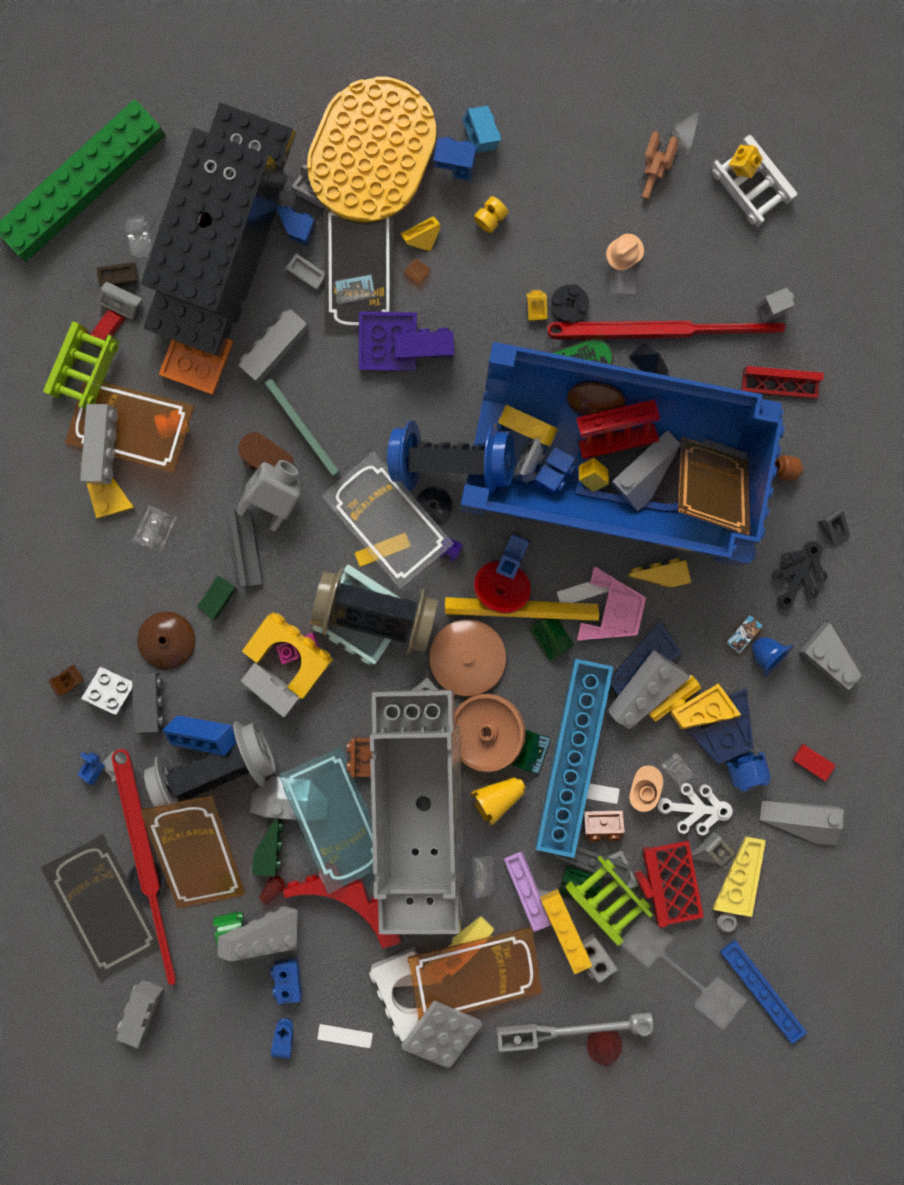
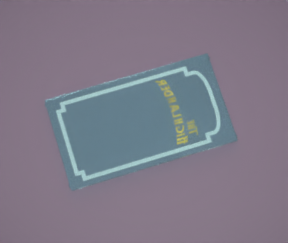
M337 747L295 768L281 772L278 776L327 893H333L373 872L372 820L355 779L351 778V773H347V760L342 748Z

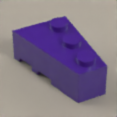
M437 328V332H430V329H418V333H410V330L407 329L399 330V333L395 334L396 359L438 358L444 356L453 358V331H449V328Z

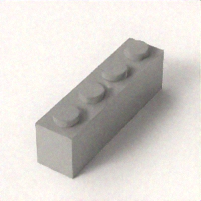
M291 309L287 312L284 311L279 316V321L266 330V335L263 339H258L252 346L253 350L249 354H244L239 361L240 364L238 366L257 384L263 380L309 329L307 323Z
M86 404L80 481L88 484L111 485L113 478L112 467L113 459L115 458L114 443L116 440L115 430L118 413L117 408L108 404Z

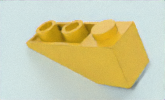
M680 558L668 560V565L662 566L661 562L651 564L650 569L643 570V567L631 569L632 573L627 574L630 578L669 588L691 583L686 560L680 561Z

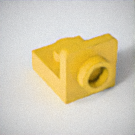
M532 290L529 294H526L528 320L548 319L547 296L545 292H542V290Z

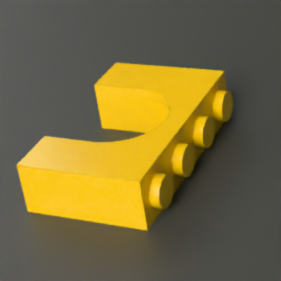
M273 612L265 618L242 652L258 663L266 656L276 642H288L295 646L301 655V668L288 685V688L303 699L308 695L334 659L330 657L329 652L317 647L311 638L304 637L297 627L290 626L285 622L283 616Z

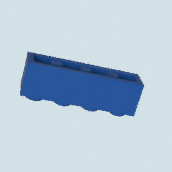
M179 715L162 730L170 745L225 756L237 743L234 729L229 724Z

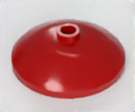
M500 561L490 562L481 567L474 579V591L478 600L486 608L497 613L509 614L517 612L526 605L530 597L531 586L527 576L520 568H518L514 579H511L496 572Z

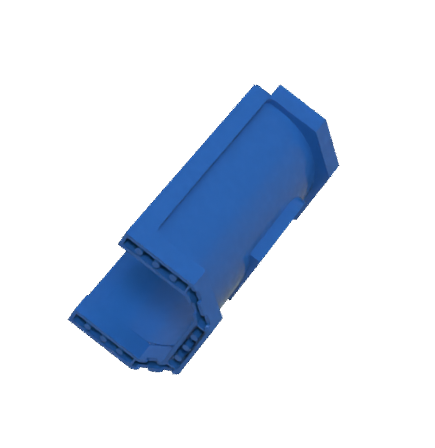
M493 342L485 390L488 392H485L483 396L474 445L486 443L487 433L492 423H496L500 431L512 432L515 444V470L526 444L533 439L498 423L505 405H509L559 429L551 447L541 443L545 456L541 464H538L535 469L537 471L536 476L543 465L546 466V460L554 447L575 458L574 465L576 468L571 476L567 475L564 479L566 484L561 492L557 491L555 496L536 486L535 478L527 484L520 480L512 479L510 487H497L495 493L490 495L489 489L485 485L484 475L468 474L467 483L470 485L465 484L460 512L484 516L485 512H492L714 556V562L734 566L751 564V561H754L756 557L754 545L760 542V539H763L765 534L763 523L769 514L767 502L773 493L771 481L775 478L777 472L775 460L779 458L781 446H778L779 439L783 437L785 426H782V403L762 399L763 394ZM599 382L618 389L626 399V406L655 399L660 420L651 422V424L655 425L659 438L668 430L681 444L677 451L684 456V452H689L690 449L703 450L732 461L738 466L739 470L743 471L744 528L739 526L738 529L688 512L687 508L682 507L683 500L674 504L648 501L637 512L621 495L601 491L592 492L590 489L584 488V484L579 481V465L587 462L589 458L583 459L578 441L585 440V438H581L576 418L580 416L575 414L567 404L569 390L580 383ZM643 424L632 426V429L642 427ZM619 429V430H615V431H612V432H613V433H616V432L624 431V429ZM709 439V440H712V441H714V442H705V441H703V440ZM702 443H712V444H719V443H721V444H724V445H726V446L707 445V447H705V446H703V445H701V444H702ZM713 447H727V448H732V447H733V448H736V449H738V450H731V451H740V450H742L741 452L745 451V452L750 453V454H746L747 457H746V456H740V458H739V457H737V456H733V454H741V453H732V454L730 455V454L725 453L724 451L721 452V450H725V451H726L727 449H720V450L718 451V450H715V449H712V448H713ZM692 451V455L687 453V461L693 463V467H691L693 483L686 496L685 506L689 507L690 511L734 526L736 524L741 525L740 471L735 470L734 464L722 458L701 451Z

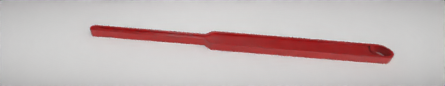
M690 321L555 322L548 326L547 335L554 340L690 338L694 334L783 333L786 325L784 323L694 324ZM557 328L560 329L562 332L559 334H554L550 330Z
M118 749L112 754L111 759L142 893L149 898L167 980L170 985H173L176 982V975L157 897L160 883L129 752L125 749ZM118 752H123L127 756V761L124 764H119L115 760V755Z

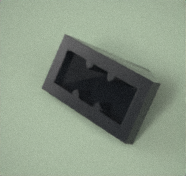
M644 343L629 356L642 371L666 375L669 372L660 353Z

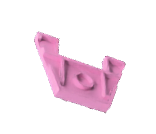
M593 567L590 584L609 588L600 627L580 623L577 640L638 635L646 597L601 571L599 568Z

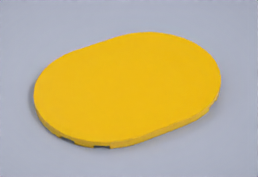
M389 77L361 79L349 84V87L343 91L338 92L329 103L323 115L307 158L310 185L318 200L337 216L357 222L382 220L402 210L416 194L435 147L436 123L429 103L411 85Z

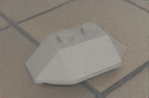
M272 776L265 782V786L257 788L251 796L250 813L271 818L301 820L286 782L290 781V778ZM293 778L294 782L290 786L304 820L327 819L328 799L311 780Z

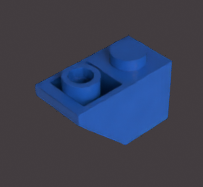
M278 206V214L290 240L308 246L316 226L314 219H312L313 217L307 213H296L293 208L284 206V208Z

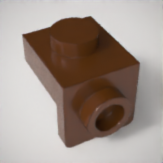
M72 665L58 676L51 678L48 683L59 697L72 691L84 679L75 665Z

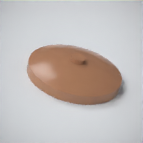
M459 620L444 627L435 637L430 649V667L438 683L446 690H454V694L461 696L479 695L491 689L501 678L506 664L505 647L499 635L487 624L476 620Z
M495 694L476 695L465 700L455 711V726H460L461 761L464 764L478 771L492 772L507 767L517 759L525 742V725L520 712L509 700Z

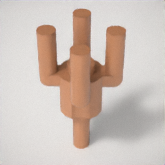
M652 132L645 153L647 165L644 174L649 177L642 198L649 199L655 180L662 179L664 171L671 168L679 146L677 144L678 138L671 137L666 153L657 151L661 140L659 139L660 133Z

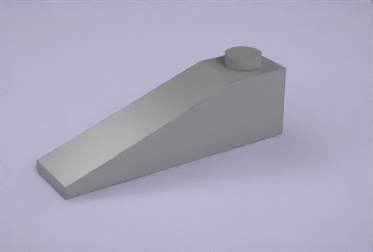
M667 430L659 438V442L653 443L612 481L611 485L638 512L652 499L681 444Z

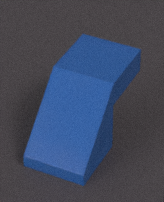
M512 533L496 572L514 579L530 540Z

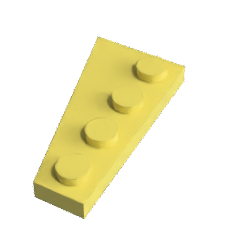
M744 837L715 901L714 910L752 917L766 842L764 839Z

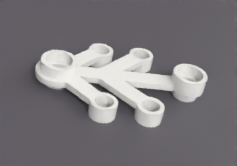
M683 783L680 786V791L687 795L694 804L672 803L666 797L660 798L657 803L658 810L663 814H668L671 811L692 812L684 821L677 823L678 831L683 834L687 833L689 826L701 816L712 814L703 823L700 822L696 825V831L700 835H706L709 827L718 820H728L733 812L731 805L725 801L720 802L712 793L711 787L706 784L700 786L699 792L702 796L707 797L713 806L704 805L694 793L689 783ZM685 786L690 787V790L688 792L683 791V788ZM705 787L709 789L707 794L702 792ZM668 803V809L664 810L662 808L663 804ZM722 808H725L726 813L723 815L720 814V810ZM682 824L686 825L685 830H680ZM700 826H705L703 832L699 831Z

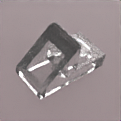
M146 217L126 219L125 234L129 238L131 256L135 258L150 255L151 245Z

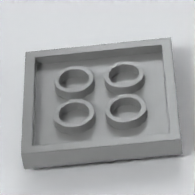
M434 1000L401 1044L402 1049L450 1069L481 1028L482 1023L479 1019Z

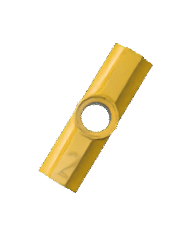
M689 675L690 678L648 713L654 722L665 716L668 712L682 706L687 698L701 689L700 684L692 675Z

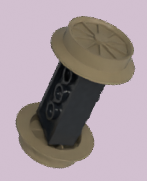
M342 567L336 574L323 572L310 624L322 627L324 636L327 635L331 623V625L407 644L410 630L412 629L406 656L408 657L413 650L425 653L438 600L426 596L425 588L422 589L415 614L417 602L342 584Z

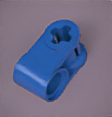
M282 1018L277 1022L272 1042L271 1057L291 1058L294 1026L288 1018Z

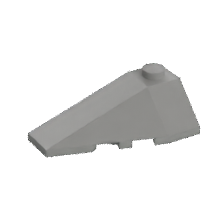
M760 801L759 820L815 844L836 845L843 828L844 810L837 806Z

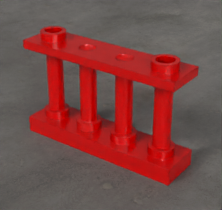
M655 399L577 417L576 421L580 436L585 438V440L578 441L582 458L587 459L659 442L655 425L651 424V422L660 420ZM643 424L642 427L632 429V426ZM624 429V431H620V432H616V433H613V432H612V431H615V430ZM605 433L603 436L593 438L594 435Z

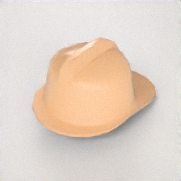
M624 234L608 246L606 251L607 261L616 270L624 271L629 269L643 257L644 246L637 236Z
M643 766L634 776L629 798L632 806L638 811H651L660 800L663 777L661 772L654 766Z

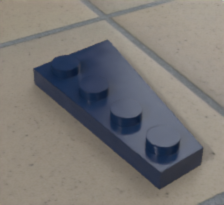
M660 621L612 675L610 685L618 696L653 650L670 661L682 653Z

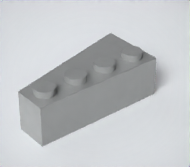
M282 906L278 908V911L267 913L264 915L265 917L252 920L246 926L235 928L218 936V957L232 962L297 949L298 910Z

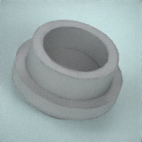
M725 912L718 917L717 925L723 932H731L736 928L737 920L733 914Z

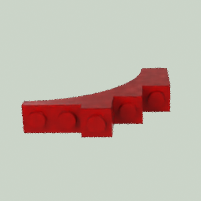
M331 861L323 863L325 870L331 869L333 876H342L338 862L329 863ZM320 867L318 870L319 876L312 874L305 877L306 880L298 882V880L290 881L283 889L285 898L296 895H320L331 897L350 906L370 924L378 937L382 949L401 943V934H379L378 899H374V896H372L371 900L369 899L363 878L358 879V877L347 880L345 884L343 879H333L329 873L324 875Z

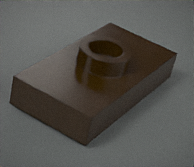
M135 262L97 267L100 288H102L105 282L115 286L138 283Z

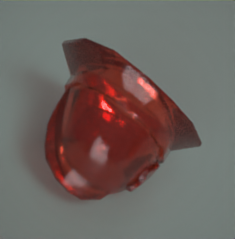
M616 1031L590 1033L587 1041L589 1056L596 1063L606 1066L615 1062L622 1052V1041Z

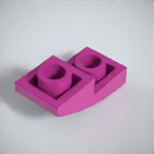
M315 633L304 636L311 638L315 645L319 647ZM288 642L275 646L282 664L301 658L297 648Z

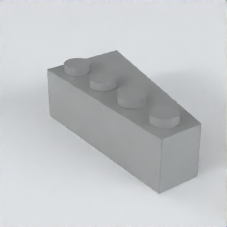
M653 650L607 711L615 721L631 729L686 682L690 676L680 666Z

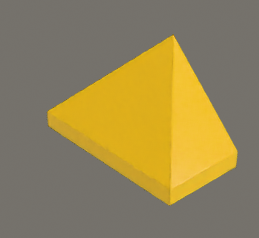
M433 216L400 234L407 245L431 251L441 226Z

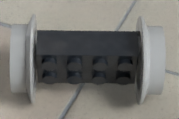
M238 721L233 723L237 744L225 756L208 753L206 758L201 760L200 758L194 759L183 768L182 766L173 768L164 756H156L155 765L144 771V779L148 794L157 812L163 814L173 810L188 808L187 800L249 773L260 787L265 786V777L276 772V765L269 744L257 723L253 722L246 726H243ZM189 810L162 816V818L168 820L177 816L180 820L185 821L189 817Z

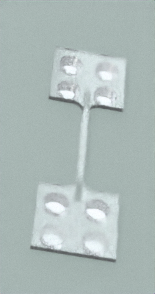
M644 914L624 936V941L620 944L647 968H650L657 958L663 957L701 988L702 994L693 1006L722 1030L725 1029L747 1002V999L718 975L709 986L704 987L668 958L664 950L673 938Z

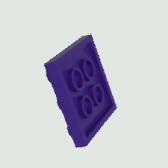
M359 311V370L416 371V358L396 359L395 334L399 333V330L406 329L410 330V333H417V312Z

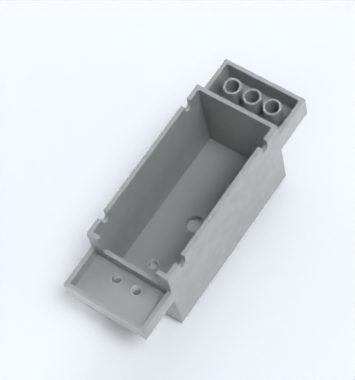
M454 690L372 692V734H370V751H372V758L370 759L373 874H375L374 899H378L379 934H459L461 931L460 888L464 882L461 741L460 726H455ZM421 796H426L431 801V807L427 811L420 810L416 805L417 799ZM414 848L419 850L418 855L413 854L412 850ZM433 848H436L438 850V854H432L431 850ZM412 897L414 903H408L407 898ZM432 897L434 902L428 903L427 898Z

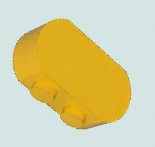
M505 405L498 420V423L529 438H537L540 440V443L550 447L559 430L509 405Z

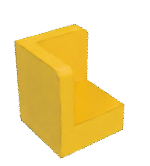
M592 458L579 465V481L592 492H595L609 484L608 469L597 459Z

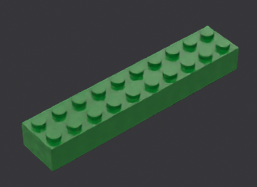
M136 99L131 101L0 220V236L20 258L27 262L165 136L161 126Z

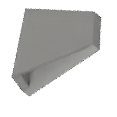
M713 832L691 854L693 860L719 864L722 867L735 853L719 835Z

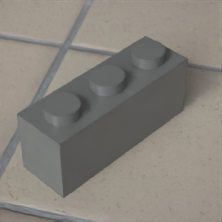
M159 673L132 675L134 733L159 732L164 727L165 719L163 715L161 716L164 699L160 695L163 679Z

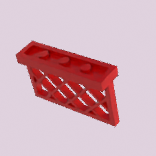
M689 841L642 848L648 883L654 894L651 898L656 924L659 928L667 927L668 924L704 918ZM685 846L686 854L683 859L674 855L678 847ZM664 850L669 853L664 863L657 859V851ZM672 856L681 861L675 871L666 866ZM683 864L690 868V873L686 879L678 874ZM664 867L673 873L667 882L661 879L660 876ZM676 875L684 880L678 890L670 885ZM687 883L692 885L694 889L690 897L681 892ZM668 886L676 891L671 901L664 897V892ZM679 894L688 899L682 909L674 904ZM690 902L697 905L698 913L690 915L685 911ZM671 906L680 910L676 918L669 919L668 911Z

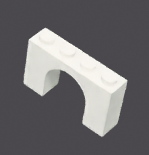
M415 947L372 964L371 972H369L372 982L377 983L379 988L377 993L380 1000H384L386 1004V1015L388 1019L392 1018L393 1031L396 1037H400L401 1041L407 1038L424 1015L423 1006L413 1009L403 1007L396 1001L393 995L395 983L402 977L416 972V966L420 965V959ZM433 1001L430 1002V1003L425 1004V1006H426V1011H427V1009L430 1007V1005L433 1003Z

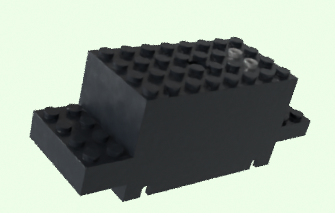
M219 102L209 133L193 127L141 281V285L156 291L143 329L220 358L222 357L233 322L238 323L241 315L242 301L246 300L280 201L279 193L284 190L288 178L283 170L296 135L293 128ZM236 138H240L239 143L234 142ZM259 145L258 150L253 149V146ZM233 171L234 175L229 178L228 172ZM202 213H209L212 217V224L206 228H201L197 222L199 215Z

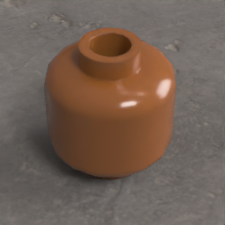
M782 455L775 460V466L777 467L776 477L778 479L795 481L802 475L803 465L798 457Z

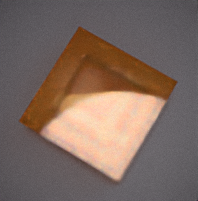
M415 257L404 271V274L417 285H420L430 272V268Z

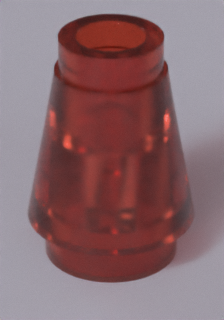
M278 875L270 877L259 895V899L263 903L268 904L269 901L283 891L286 885L284 879Z

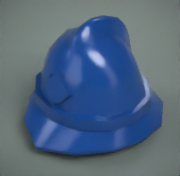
M765 637L754 642L752 645L754 660L764 669V677L770 674L791 652L793 644L784 646L771 638Z

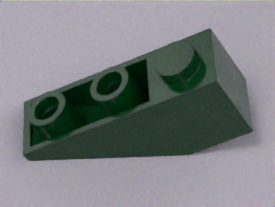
M281 818L274 819L253 854L252 875L276 876L278 871H281L282 860L278 859L279 851H282L283 840H280V832H283L284 820H281Z

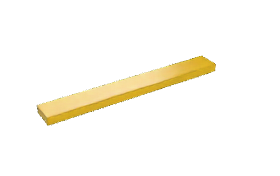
M445 597V614L599 620L598 604L527 601L526 605L517 612L502 614L489 610L478 599Z

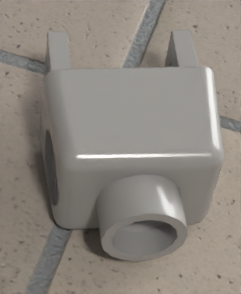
M284 460L278 461L275 467L265 462L262 463L247 482L245 494L238 503L237 513L243 515L249 504L252 503L274 514L271 518L270 530L275 532L282 520L288 519L300 496V480L296 478L298 475L296 467Z

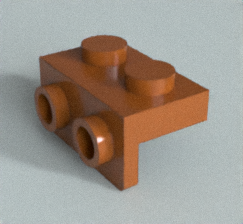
M352 737L351 742L347 744V753L351 754V761L347 762V773H351V778L371 777L370 759L372 758V751H370V738Z

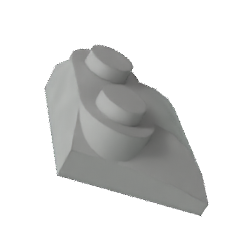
M535 438L526 444L512 479L520 480L526 484L534 480L537 474L535 469L538 464H541L545 456L539 439Z

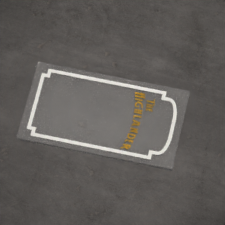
M374 451L321 496L400 589L404 588L454 545L423 507L405 489L402 483L392 482L388 467Z

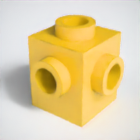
M739 145L728 165L736 176L752 178L761 164L763 157L754 145Z

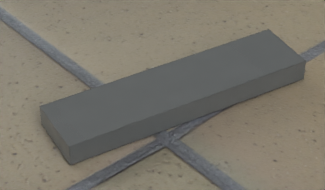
M578 845L574 858L553 854V858L593 873L603 866L598 860L599 856L605 861L609 859L616 867L614 869L625 884L632 868L631 865ZM609 872L604 875L606 878L615 879Z

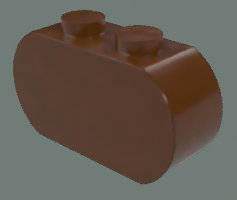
M259 432L248 433L239 443V455L245 460L243 464L251 470L254 468L258 469L264 462L275 467L280 460L287 461L294 466V459L288 452Z

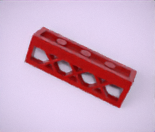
M747 366L743 369L741 390L757 394L817 399L819 383L823 381L824 373ZM747 378H754L759 385L755 388H746ZM767 380H773L778 387L774 390H768L764 383ZM790 381L797 388L793 392H788L783 387V384ZM806 383H813V394L806 393L802 386Z

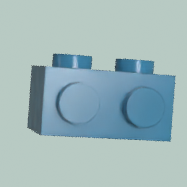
M489 106L469 108L462 120L470 142L476 145V153L495 150L501 141V135L496 128L494 115L491 113Z

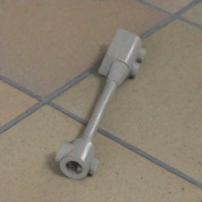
M651 1013L631 1014L629 1020L623 1022L561 1028L535 1024L498 1027L499 1052L536 1049L539 1042L555 1038L556 1036L630 1029L634 1035L647 1036L654 1032Z

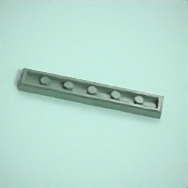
M269 379L265 382L267 387L334 478L340 473L273 380Z

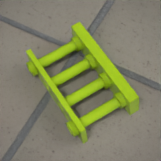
M72 321L43 392L59 399L61 394L79 400L78 406L86 410V404H96L97 395L113 357L119 349L120 341L110 335L104 341L86 334L87 328ZM83 341L102 348L98 358L79 351ZM75 359L95 366L91 376L72 369ZM69 376L88 383L83 394L64 387Z
M599 856L598 860L603 865L582 885L575 886L572 882H569L565 887L573 898L619 946L624 941L619 934L622 933L621 930L643 910L649 917L653 915L649 911L651 906L644 898L640 900L614 871L616 867L609 859L605 861ZM607 872L615 878L595 897L587 899L584 896L587 894L586 891ZM621 885L626 892L605 911L599 912L596 909L598 904ZM633 898L638 905L617 924L611 925L608 922L610 920L609 917Z

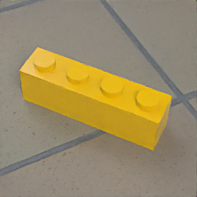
M556 889L541 896L542 904L574 974L592 967L590 958L559 890Z

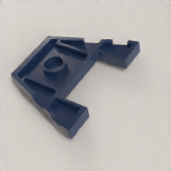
M747 689L729 696L740 712V717L724 720L704 729H701L700 726L686 729L717 764L754 749Z

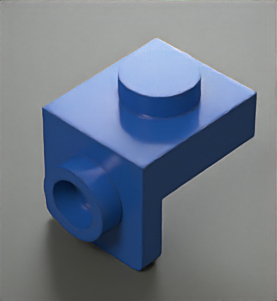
M82 752L80 756L86 761L77 775L88 784L94 785L105 764L99 760L100 757L95 753L90 752L86 754Z

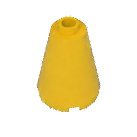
M513 777L474 790L470 793L471 798H476L475 807L485 822L489 820L488 825L491 826L525 794L524 789L526 787L521 779L517 780Z

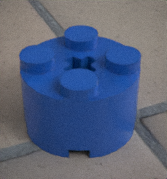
M753 752L743 753L732 758L731 763L729 761L726 762L734 787L739 788L740 791H748L752 786H765L770 783L771 775L763 752H758L759 755H753Z

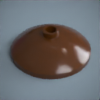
M580 383L573 386L567 394L568 406L580 417L626 406L624 395L618 389L604 383Z
M156 613L147 618L140 627L137 637L138 649L142 657L154 667L161 669L178 667L189 659L194 650V630L191 624L177 613ZM162 637L166 638L165 644H162L160 641Z

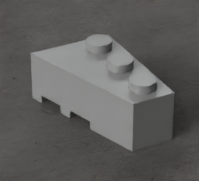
M255 662L241 680L246 690L257 694L263 703L269 704L276 713L283 717L288 716L301 700L297 694L288 688L285 682L260 663Z

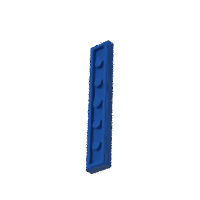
M735 939L720 950L724 958L792 1045L807 1034L803 1026Z

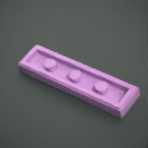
M521 851L504 858L533 932L551 926V921L542 904L541 895L523 852Z

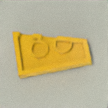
M114 477L111 480V485L86 483L96 518L99 519L135 508Z
M719 683L670 713L681 730L741 716Z

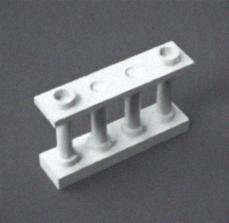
M748 135L741 145H754L758 148V152L763 157V160L756 172H761L765 180L745 195L738 186L748 178L738 176L733 180L726 172L730 169L728 164L731 159L723 165L716 160L711 167V173L716 180L723 184L746 213L748 221L758 228L763 223L764 218L762 216L780 201H784L786 205L789 204L797 196V192L754 138ZM769 186L773 187L777 195L757 210L750 201Z

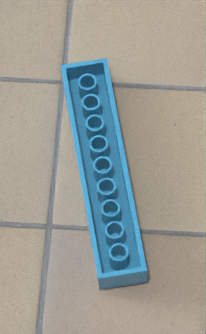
M573 658L535 842L536 850L572 858L575 857L613 666Z

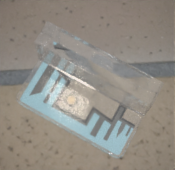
M371 274L334 281L338 304L376 297Z

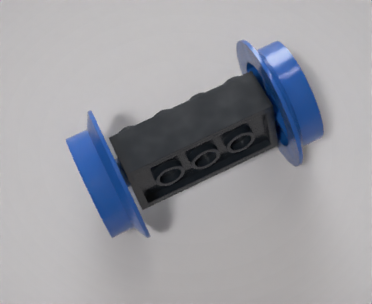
M410 420L405 428H394L391 432L387 452L389 476L392 482L403 483L406 490L412 491L417 484L420 472L484 475L486 488L489 489V494L493 495L497 487H510L515 464L514 437L512 432L500 431L498 425L492 423L487 433L486 443H477V445L470 446V443H458L451 446V442H439V444L432 445L431 441H421L417 423Z

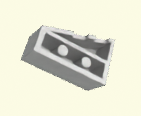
M823 623L799 650L805 658L841 689L850 690L862 676L831 623Z
M142 980L138 985H134L130 994L131 998L123 1012L125 1014L123 1021H120L116 1032H118L116 1040L135 1048L141 1045L164 988Z

